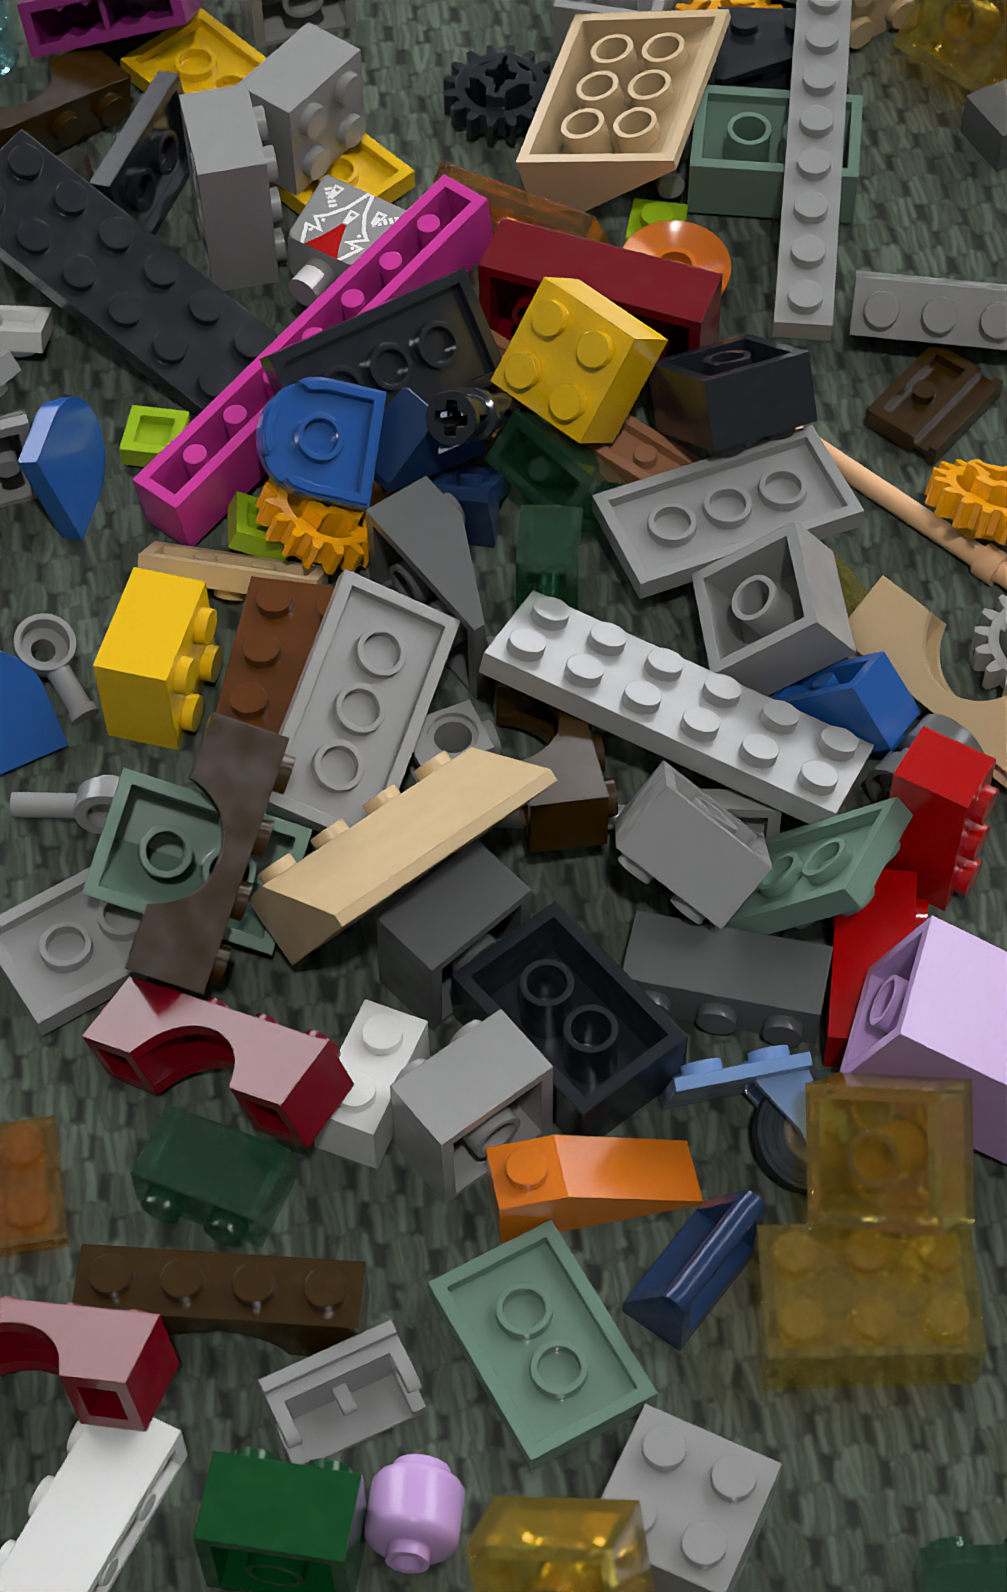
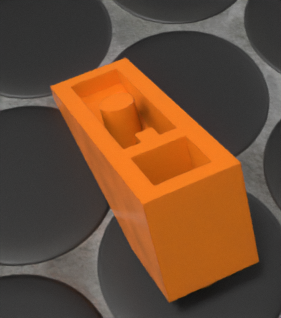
M549 1135L485 1148L487 1186L500 1243L508 1242L549 1220H552L558 1231L562 1232L697 1206L703 1202L687 1140Z

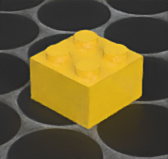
M544 277L490 381L579 444L613 443L668 339L579 279Z
M137 567L133 568L93 664L105 725L109 736L179 750L186 730L195 732L198 729L204 708V699L200 694L206 681L214 683L217 680L223 658L222 647L215 644L214 634L217 624V611L209 606L206 581Z

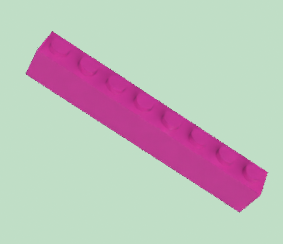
M443 174L132 479L147 521L180 544L194 547L227 514V507L236 491L247 494L267 474L257 452L256 427L264 406L275 394L259 359L452 271L465 267L468 273L482 259L494 235L488 199Z

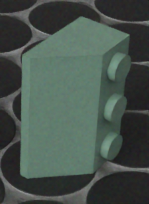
M717 85L706 86L694 119L689 169L688 212L781 219L790 90ZM846 94L839 223L853 224L859 178L863 95Z
M123 767L82 894L143 914L147 904L172 902L196 890L213 870L218 859L221 844L219 820L214 807L206 795ZM264 814V817L275 821L263 857L250 855L242 879L253 883L250 897L263 886L257 875L289 853H291L297 863L304 858L313 829ZM249 902L241 921L229 918L222 938L223 940L272 955L276 941Z

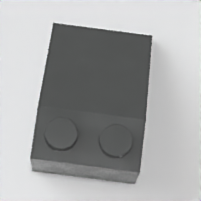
M425 476L365 510L371 581L461 620L445 666L471 695L478 700L487 695L486 675L479 673L483 654L486 651L485 622L464 526L466 522L465 515L459 502L452 494L448 492L443 494Z

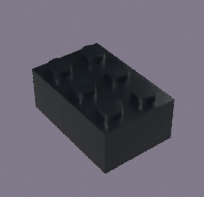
M556 901L451 975L453 1015L463 1026L474 1020L482 1022L502 1009L553 1066V1122L565 1135L604 1137L661 1094L672 1081V1077L681 1074L680 1067L686 1064L688 1035Z

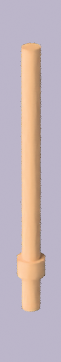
M799 426V427H796L795 429L798 430V429L804 428V426ZM821 438L848 485L970 565L971 574L990 587L997 583L1007 590V553L991 543L984 546L975 539L972 540L956 531V528L951 526L952 524L941 517H937L934 512Z

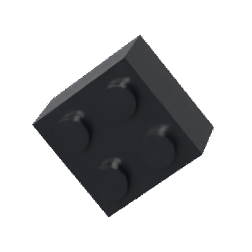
M751 334L658 359L649 375L656 431L680 439V443L683 445H697L708 449L709 454L714 456H725L741 452L745 448V442L759 438L763 440L789 438L794 434L796 427L818 421L809 351Z

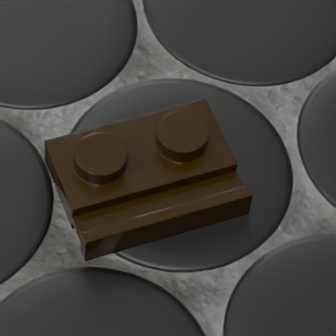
M932 343L867 408L864 425L911 453L915 449L927 455V462L934 466L1001 396L1003 380L996 377L991 381L981 375L982 368L942 345Z

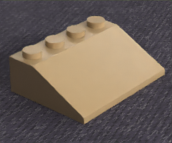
M729 9L575 14L516 160V165L533 212H585L677 169L731 19Z
M470 747L454 759H451L446 750H444L413 772L419 780L418 783L403 793H400L396 785L393 784L362 805L368 816L349 828L342 818L313 837L310 841L316 851L298 863L289 853L259 873L257 877L263 886L249 898L248 902L293 966L384 904L396 893L403 891L428 874L434 866L451 854L460 852L475 839H479L558 781L555 775L548 768Z

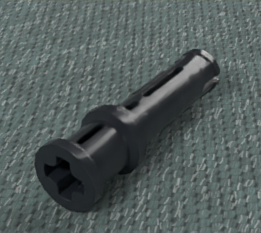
M474 387L465 388L461 391H443L434 396L427 407L426 424L432 437L439 443L453 446L466 442L483 441L492 436L495 430L520 425L521 427L527 426L536 419L538 414L507 392L490 394L487 390ZM520 409L519 414H512L511 410ZM442 412H447V417L441 418L440 415Z

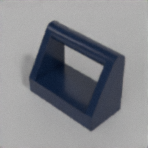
M748 1190L704 1200L623 1302L622 1312L681 1351L759 1250L766 1212L764 1201Z

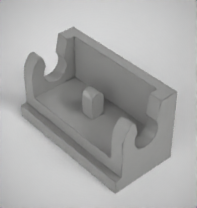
M391 1320L258 1380L263 1405L290 1462L295 1464L308 1465V1462L312 1459H326L427 1412L426 1405L418 1390L422 1388L421 1383Z

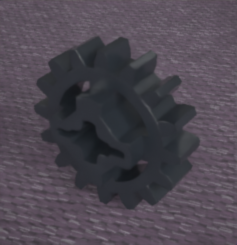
M488 45L486 47V55L481 57L473 51L467 52V64L454 61L451 64V75L444 76L443 100L445 115H451V124L454 129L467 126L468 139L472 140L481 133L487 135L488 145H493L500 136H505L510 145L516 144L517 134L523 133L527 135L551 76V63L546 60L535 64V52L529 50L522 56L516 55L515 45H509L505 52H497L492 45Z

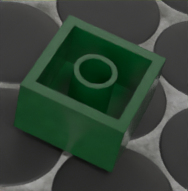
M253 1447L237 1448L234 1454L213 1451L193 1536L206 1586L237 1592H356L366 1544L364 1527L367 1504L362 1474L353 1473L352 1469L346 1464L330 1459H312L308 1462V1465L278 1461L277 1456L271 1452Z

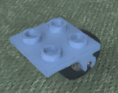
M777 1045L752 1051L747 1054L749 1060L739 1063L738 1066L723 1068L721 1058H711L685 1064L680 1067L681 1074L673 1076L672 1081L658 1097L661 1110L745 1094L757 1107L753 1119L752 1138L754 1149L761 1165L781 1186L803 1195H828L851 1185L869 1167L877 1147V1120L868 1098L837 1084L838 1074L824 1070H809L813 1066L810 1051L790 1055L788 1045Z

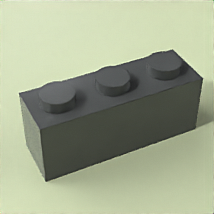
M636 910L623 970L669 1017L696 1022L706 1032L727 1035L735 1030L762 1034L766 1041L776 1046L788 1045V1047H795L802 1042L816 1045L833 946L725 926L720 929L714 924L702 923L700 925L692 920Z

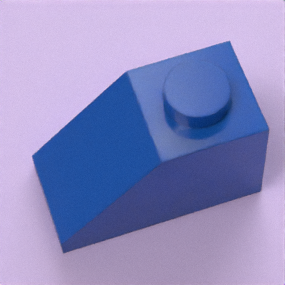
M884 651L838 661L775 692L771 697L774 700L785 701L793 705L798 711L829 725L845 728L856 737L874 744L875 746L872 750L874 756L885 755L896 749L905 737L904 732L921 712Z

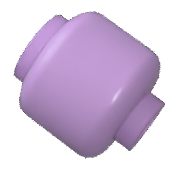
M407 1454L398 1457L393 1464L385 1466L373 1477L365 1520L364 1537L373 1551L383 1556L386 1564L394 1570L404 1573L424 1572L430 1565L448 1559L458 1548L465 1489L458 1478L450 1473L451 1470L448 1465L440 1459L429 1455Z

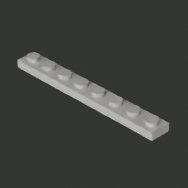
M852 0L796 1L772 337L831 341Z

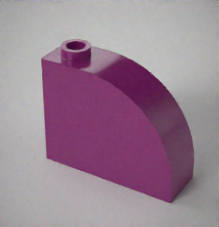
M22 0L17 4L31 58H37L187 24L202 7L204 0Z

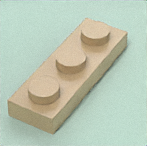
M154 541L138 554V568L206 581L207 588L214 589V596L226 600H245L251 576L328 586L329 575L326 574L321 565L313 564L310 569H306L300 562L256 557Z

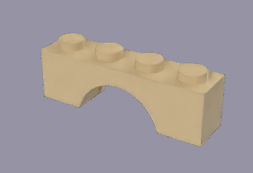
M882 575L848 618L856 653L847 658L850 659L884 651L921 710L919 716L928 708L934 714H941L952 718L965 727L978 741L984 753L997 759L993 778L1007 788V695L988 701H972L957 697L948 686L940 664V645L946 623L902 588Z

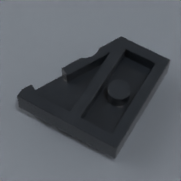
M717 7V9H729L731 19L716 58L715 85L733 87V82L758 75L761 82L765 83L780 78L785 73L792 71L796 8Z

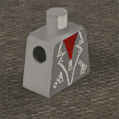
M326 174L289 232L287 241L290 270L294 277L290 280L288 286L293 297L301 304L310 306L407 210Z

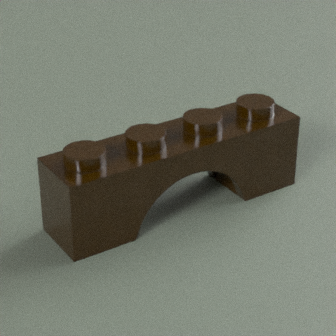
M96 45L77 48L48 60V88L40 96L23 104L0 107V150L20 129H23L53 153L118 125L123 119L130 116L131 75Z
M497 636L486 637V649ZM486 676L487 691L496 724L526 730L545 741L548 746L522 761L550 769L558 780L519 809L530 853L607 844L608 817L618 815V795L613 777L603 778L602 773L605 772V752L601 735L590 734L589 730H592L593 724Z
M215 712L210 715L189 780L206 795L217 814L221 831L218 859L207 879L192 893L172 902L145 905L124 967L125 969L200 994H204L207 982L216 985L220 984L232 949L230 946L221 944L228 920L231 918L241 921L253 887V883L242 880L250 855L263 857L275 820L264 817L272 791L284 794L296 757L285 754L290 738Z
M82 1244L72 1303L86 1307L124 1311L137 1309L147 1313L160 1314L168 1336L198 1330L226 1331L262 1339L281 1348L288 1355L312 1356L366 1331L369 1285L366 1262Z

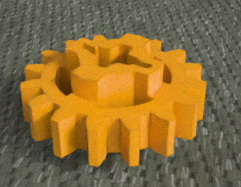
M956 459L954 465L942 461L939 468L934 467L924 493L927 495L926 505L936 507L934 514L937 517L951 518L953 520L951 526L956 528L958 533L969 539L981 538L996 541L998 544L1006 546L1007 466L1001 467L986 464L979 459L970 460L968 463L961 459Z
M269 477L268 482H265L255 502V507L259 509L255 520L257 524L269 527L264 536L267 541H280L285 545L281 553L284 557L294 556L302 560L303 567L306 569H310L314 562L319 563L327 575H333L338 565L342 570L347 569L351 572H355L358 565L364 568L369 565L365 511L359 512L298 498L281 489ZM372 498L370 500L369 508L372 507L375 503V501Z

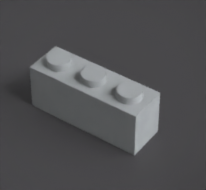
M856 270L849 335L1007 350V285Z

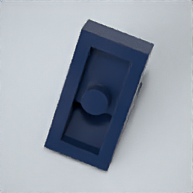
M404 387L397 393L383 413L374 481L389 494L425 476L429 477L485 453L486 439L453 446L439 443L432 437L427 428L426 411L428 404L410 388ZM442 412L440 417H447V412Z
M460 463L446 469L432 482L443 494L446 492L452 494L462 507L466 520L464 526L468 545L495 548L497 544L499 502L511 490L512 467Z

